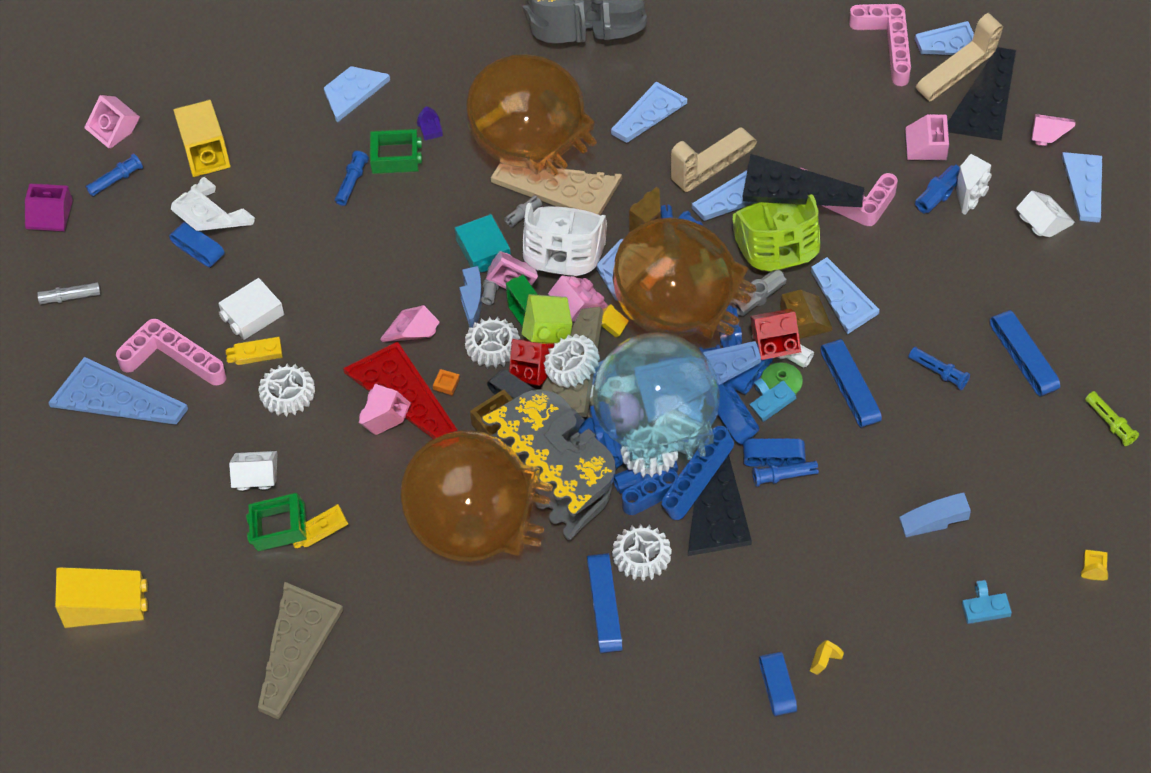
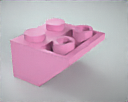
M926 115L906 127L907 160H947L949 148L947 115Z
M561 276L548 293L549 296L568 298L571 319L574 322L581 309L593 307L604 309L608 306L604 301V297L596 292L592 282L586 278Z
M375 384L368 394L365 408L360 413L359 423L371 433L378 435L402 423L411 403L399 392Z

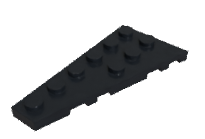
M997 47L948 120V133L1002 140L1016 50Z
M750 154L743 191L744 202L806 205L808 196L813 194L816 205L863 208L864 187Z
M708 435L702 436V443ZM729 454L694 502L688 556L752 545Z

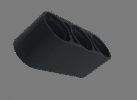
M502 369L487 381V386L494 395L505 390L513 399L525 392L535 390L505 369Z

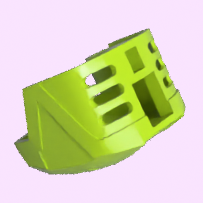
M813 194L808 196L806 205L760 202L747 206L733 214L735 240L747 261L757 269L772 271L809 262L820 251L819 215Z

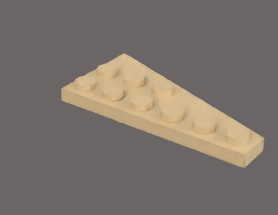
M499 164L491 176V182L530 197L536 195L541 201L551 205L584 210L601 215L622 180V174H615V176L605 175L603 172L586 174L580 170L554 168L552 171L543 170V167L529 169L524 168L522 165Z

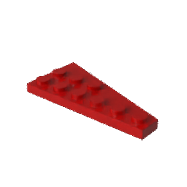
M398 341L343 368L346 375L369 392L375 384L399 392L411 403L405 418L438 443L458 435L457 428Z

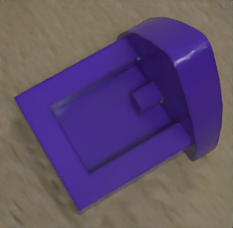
M424 107L417 119L418 127L420 126L424 141L442 137L443 132L438 114L432 108Z

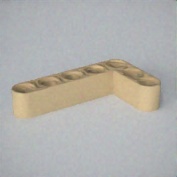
M985 14L977 23L973 40L923 77L916 85V89L928 101L937 98L993 55L997 49L1003 26L991 14Z
M738 128L700 154H697L684 141H680L673 147L671 152V179L683 191L688 192L750 152L755 147L757 141L744 128Z

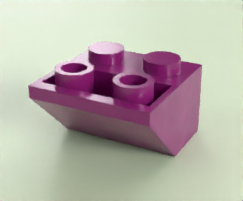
M29 184L25 197V228L65 231L73 201L69 187L65 185Z

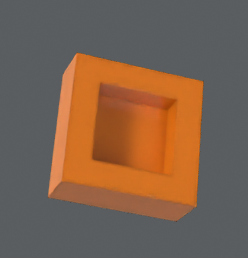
M440 369L433 383V390L453 395L459 383L460 374Z

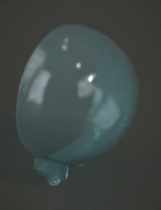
M643 333L620 343L605 357L595 377L593 387L594 412L600 426L609 437L626 448L629 461L642 459L645 468L650 467L649 457L655 456L659 466L664 464L662 454L685 450L687 459H692L693 452L691 448L698 447V453L702 457L706 455L704 446L714 444L712 425L718 415L720 404L718 377L710 360L697 346L688 340L669 333Z

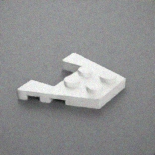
M205 177L201 178L197 185L194 184L188 193H183L171 205V210L196 231L252 225L255 219L245 209L227 214L207 198V195L215 193L216 186Z

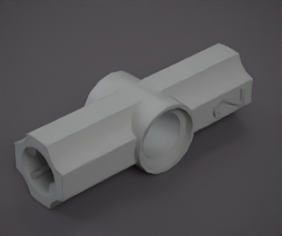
M772 270L762 279L752 281L750 288L731 301V306L737 308L738 316H744L755 306L765 304L767 297L786 284V278L780 270Z

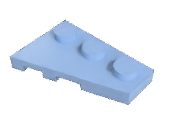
M966 21L915 34L914 39L921 54L954 55L973 40L974 33L969 22Z

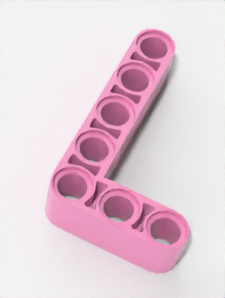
M899 4L854 5L850 10L849 26L854 30H887L892 81L897 86L907 85L910 77L911 63L904 7Z
M891 173L883 174L867 197L864 196L863 208L823 207L865 226H872L879 220L894 198L897 188V177Z
M158 319L147 321L116 352L120 369L123 372L130 373L136 370L158 348L212 385H221L226 380V373L221 360Z

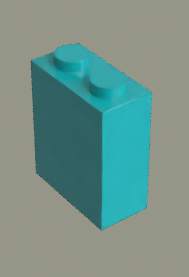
M491 214L455 227L457 243L470 267L478 266L479 272L487 271L493 259L500 251L511 255L510 247Z

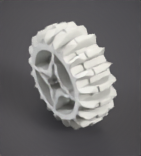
M489 316L488 321H484L481 318L480 324L474 322L473 328H469L468 334L465 337V348L473 363L478 361L479 366L485 364L488 369L490 365H493L496 369L498 364L504 367L505 361L510 363L512 339H520V336L518 335L517 328H514L512 323L508 324L506 319L500 321L497 317L495 320H492ZM482 339L483 341H481V345L478 346V341ZM507 339L508 343L504 346V341Z
M575 334L573 337L568 335L566 339L560 338L558 344L554 343V348L548 349L550 354L545 355L546 361L544 365L546 374L552 382L560 387L569 388L572 385L576 388L578 383L583 384L586 378L590 379V374L596 373L594 368L599 367L598 361L600 357L598 348L592 340L587 339L584 335L579 336Z
M288 364L285 367L278 365L276 370L271 368L270 374L265 373L264 379H261L258 388L263 406L268 408L271 413L276 411L278 416L284 413L286 417L291 412L296 415L297 410L303 412V406L309 407V401H313V394H315L314 380L308 371L305 372L303 367L298 369L296 364L292 367ZM295 382L301 384L303 387H299L298 384H295ZM271 393H275L279 398L274 397Z
M647 423L644 428L639 425L638 430L631 429L630 434H626L625 440H622L621 443L622 460L624 464H627L628 470L633 469L635 475L641 472L643 477L646 474L653 477L654 473L661 476L662 471L668 472L669 467H674L675 461L678 458L679 446L677 445L676 437L672 435L671 431H666L665 427L659 429L657 424L654 427H650Z
M640 524L638 529L631 526L630 531L624 529L623 535H618L617 541H614L612 556L614 557V564L618 565L619 572L624 571L626 577L632 574L634 581L637 576L641 577L642 581L645 580L646 576H649L651 580L654 578V574L660 576L661 570H666L667 564L671 560L669 539H666L664 533L659 534L658 528L651 530L650 525L647 528H643ZM634 543L633 547L629 548L628 551H625L631 544ZM655 554H658L654 560L649 561L650 558L655 557Z

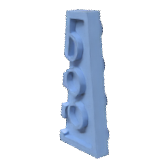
M655 82L611 129V135L627 143L686 105L687 98Z
M1062 152L1061 158L1066 167L1065 172L1070 181V189L1074 195V203L1079 221L1100 222L1102 156Z
M747 170L692 203V209L705 221L757 203L743 201Z
M827 257L811 267V273L847 334L879 314V309Z

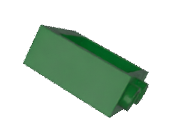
M417 129L370 131V164L372 174L419 172V164L422 163V152H418V149L422 148V138L418 137ZM412 144V156L380 157V146Z
M521 275L517 278H512L506 283L507 306L523 328L528 295L538 294L526 277Z
M298 493L248 504L249 513L246 514V519L249 525V532H247L249 544H252L257 551L307 540L305 502ZM290 511L291 529L262 536L263 517Z

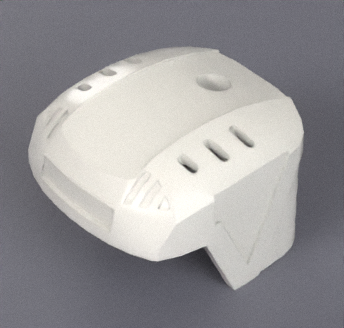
M527 203L523 234V258L525 262L536 270L578 276L592 271L597 266L606 243V215L600 216L592 212L567 207H539L533 212L532 203Z

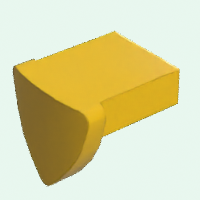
M610 304L602 309L603 318L601 326L616 338L621 335L629 320Z
M1085 550L1081 577L1091 580H1108V552Z
M825 640L817 647L809 671L818 675L826 668L829 658L842 659L844 652L837 645Z

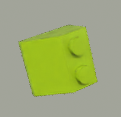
M528 295L522 335L531 342L559 343L560 338L566 339L571 334L572 329L568 298L562 296Z

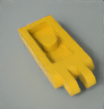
M280 337L237 343L233 345V348L226 349L227 362H235L237 365L283 358Z
M337 504L307 521V540L293 543L294 547H309L348 525L341 507Z

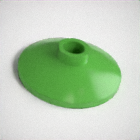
M788 363L772 364L763 371L761 376L769 389H772L782 381L795 394L802 387L803 379L800 371Z

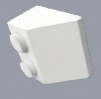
M1031 191L1016 208L1021 213L1019 215L1021 219L1026 223H1030L1033 226L1032 230L1038 236L1052 237L1075 223L1049 195Z
M277 451L235 453L229 462L231 488L237 487V490H248L250 487L258 486L259 489H269L277 481Z

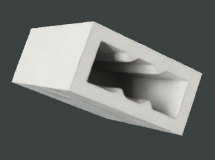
M259 278L218 303L221 319L224 322H228L234 334H239L243 340L284 315L282 303Z

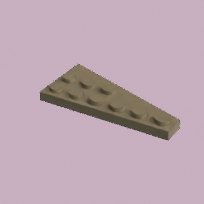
M602 308L581 309L571 329L570 336L573 337L575 334L579 336L584 335L587 339L592 340L598 348L603 318ZM590 374V379L586 378L583 384L578 383L576 388L572 385L569 388L560 387L552 382L548 376L541 390L558 394L579 415L587 417L594 374Z
M284 582V592L280 601L279 615L276 620L270 648L271 653L266 667L267 672L258 704L260 712L278 720L343 612L342 605Z

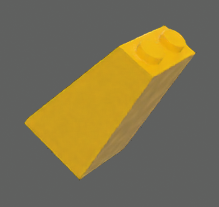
M211 100L173 109L192 176L196 177L230 168L223 135Z
M56 568L55 607L65 628L144 620V611H148L147 598H144V592L148 591L147 579H143L141 571Z

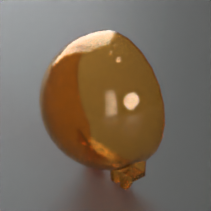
M529 54L511 55L501 58L486 66L475 77L469 89L466 103L468 125L479 146L496 161L508 166L529 168L535 175L545 169L555 177L559 173L551 164L553 161L564 170L568 166L561 156L568 149L574 146L583 154L587 152L586 145L581 141L582 138L590 146L596 144L595 138L589 133L594 129L595 121L584 112L583 95L578 83L566 69L556 62Z
M662 218L639 225L629 232L620 243L613 263V286L616 298L623 311L635 324L659 336L682 337L700 333L712 339L716 330L730 336L733 334L734 329L721 320L732 325H738L739 318L727 311L731 301L734 298L747 304L750 302L751 297L745 292L755 293L756 291L755 285L744 280L748 267L734 261L728 248L716 234L700 224L685 219Z
M461 430L448 432L436 437L416 452L407 465L402 479L401 502L404 516L412 532L422 544L436 554L448 559L471 562L485 560L501 552L519 556L523 552L524 544L540 546L541 541L539 539L526 536L527 531L543 533L544 530L542 526L529 523L533 502L549 504L550 499L546 496L535 494V490L537 488L543 491H552L553 486L538 481L540 468L523 464V461L515 451L499 438L484 432Z

